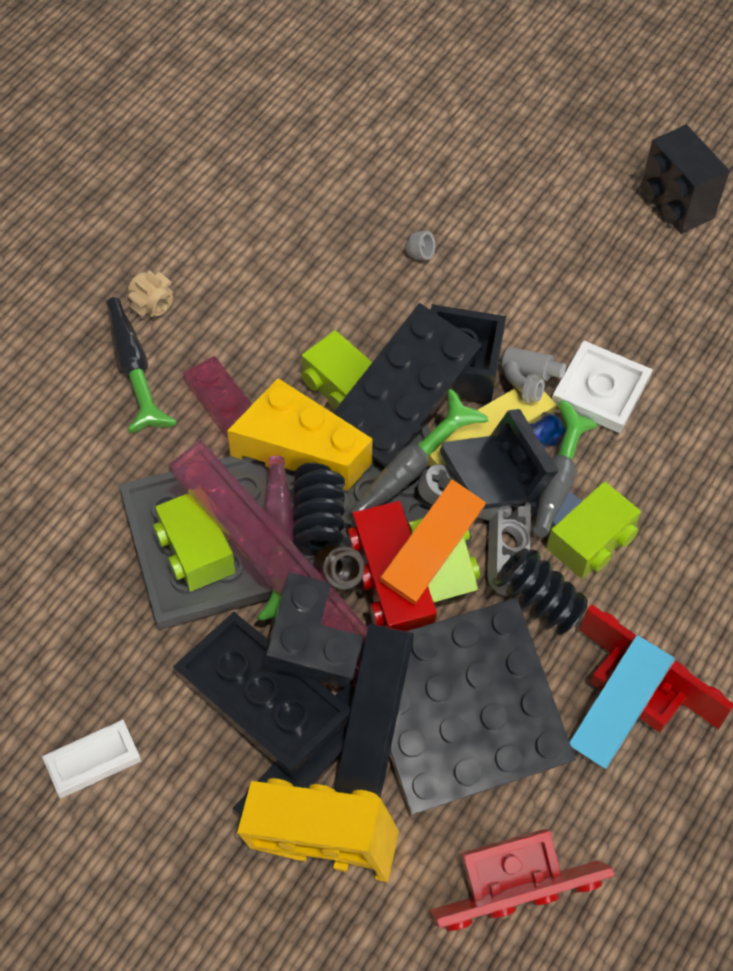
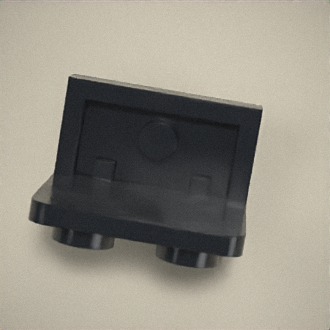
M520 409L508 410L490 436L447 441L440 448V454L457 483L486 502L483 509L536 501L559 471Z

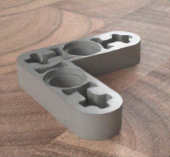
M436 464L431 466L419 479L418 490L422 498L433 505L443 492L438 488L445 489L452 479L455 482L457 481L448 466ZM530 502L483 509L478 515L479 518L489 520L488 581L491 587L503 596H507L506 590L510 582L497 587L494 584L496 576L511 556L524 548L530 550ZM511 507L516 509L512 514ZM503 531L509 532L515 537L517 548H511L504 543L501 535Z

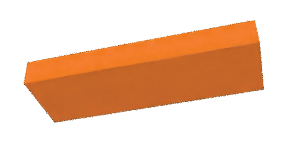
M452 479L381 576L380 582L415 605L483 510L486 502Z

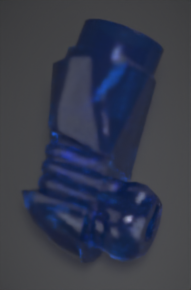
M543 412L541 419L534 423H529L544 447L558 444L565 432L563 422L559 417L550 412Z

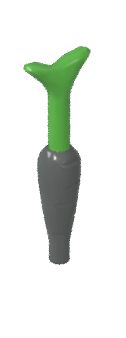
M449 389L447 391V417L418 445H408L396 454L374 480L362 498L348 511L350 516L352 517L353 512L380 506L423 473L428 466V456L456 429L473 423L488 422V417L478 410L463 406L458 394Z
M565 400L560 401L558 407L566 431L558 455L551 458L559 471L539 496L537 518L533 528V532L540 537H545L549 534L552 522L574 483L577 470L573 457L581 434L597 427L596 422L588 417L578 415L573 406Z

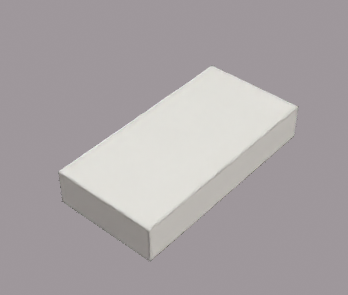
M124 720L42 756L60 799L141 762L139 753Z

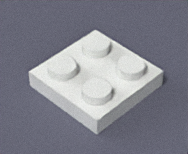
M583 341L553 393L552 400L557 406L560 401L565 400L573 406L578 415L588 417L602 426L621 433L643 393L653 369Z

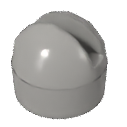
M417 231L408 236V241L405 243L407 255L416 260H429L433 257L435 239L431 232Z

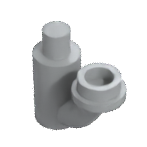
M514 347L506 349L502 360V369L506 379L522 393V399L527 403L539 402L544 393V381H548L551 376L563 378L566 371L565 363L555 362L553 355Z

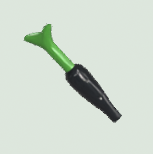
M117 297L108 299L106 305L110 315L117 364L122 374L130 378L140 408L137 416L128 427V432H139L148 425L160 428L175 426L177 421L162 412L153 402L144 374L148 368L147 356L132 324L123 310L120 299Z

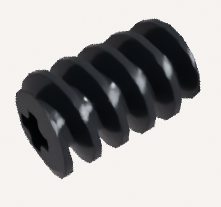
M305 463L295 470V510L293 511L294 525L292 527L294 538L292 540V548L298 553L316 555L324 547L331 545L341 546L344 543V535L341 533L344 529V520L341 518L344 515V506L341 503L345 500V492L342 490L345 486V478L341 474L331 471L324 464Z
M524 548L515 553L506 561L494 580V584L497 587L510 582L506 595L509 598H513L521 592L522 595L518 600L520 607L524 609L533 603L534 605L531 607L529 616L532 619H537L545 614L541 621V627L548 630L557 625L555 631L557 635H563L580 620L587 609L588 600L586 596L581 592H576L575 586L571 582L565 581L563 574L553 571L550 562L541 560L540 553L537 550Z

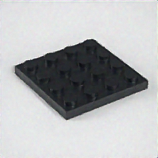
M517 598L407 631L414 633L390 757L410 816L572 763L576 760ZM361 645V646H360V651H359V655H358V660H359L360 665H361V660H362L364 645Z

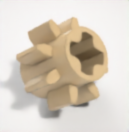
M151 271L136 275L128 287V297L132 300L130 307L141 316H144L146 313L150 317L162 315L170 308L173 302V291L169 288L172 282L160 272L156 275Z

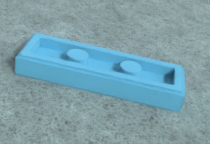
M637 635L571 739V747L607 769L672 666L675 658Z

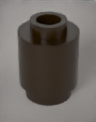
M331 545L324 547L316 554L313 562V571L316 578L331 583L330 587L348 589L357 585L362 579L365 569L363 558L359 552L345 546ZM338 562V569L335 571V566Z

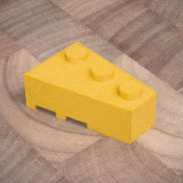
M279 378L227 430L230 456L238 459H243V456L259 460L265 462V467L275 470L278 467L295 471L305 463L324 464L331 471L339 473L345 478V486L342 489L346 491L372 465L373 439Z
M272 778L268 779L267 783L251 781L237 833L250 849L302 862L306 861L307 856L335 860L333 869L347 872L349 864L375 870V880L388 883L399 830L382 799L372 792L354 790L352 794L338 793L331 787L321 784H312L309 789L293 787L291 783L285 780Z

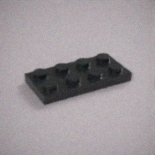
M419 303L334 410L333 414L373 439L372 459L386 467L399 451L413 441L448 395L447 391L453 389L480 354L482 344Z
M232 612L173 666L174 672L184 683L294 778L348 725L351 708L317 680L262 666L269 640L236 612Z

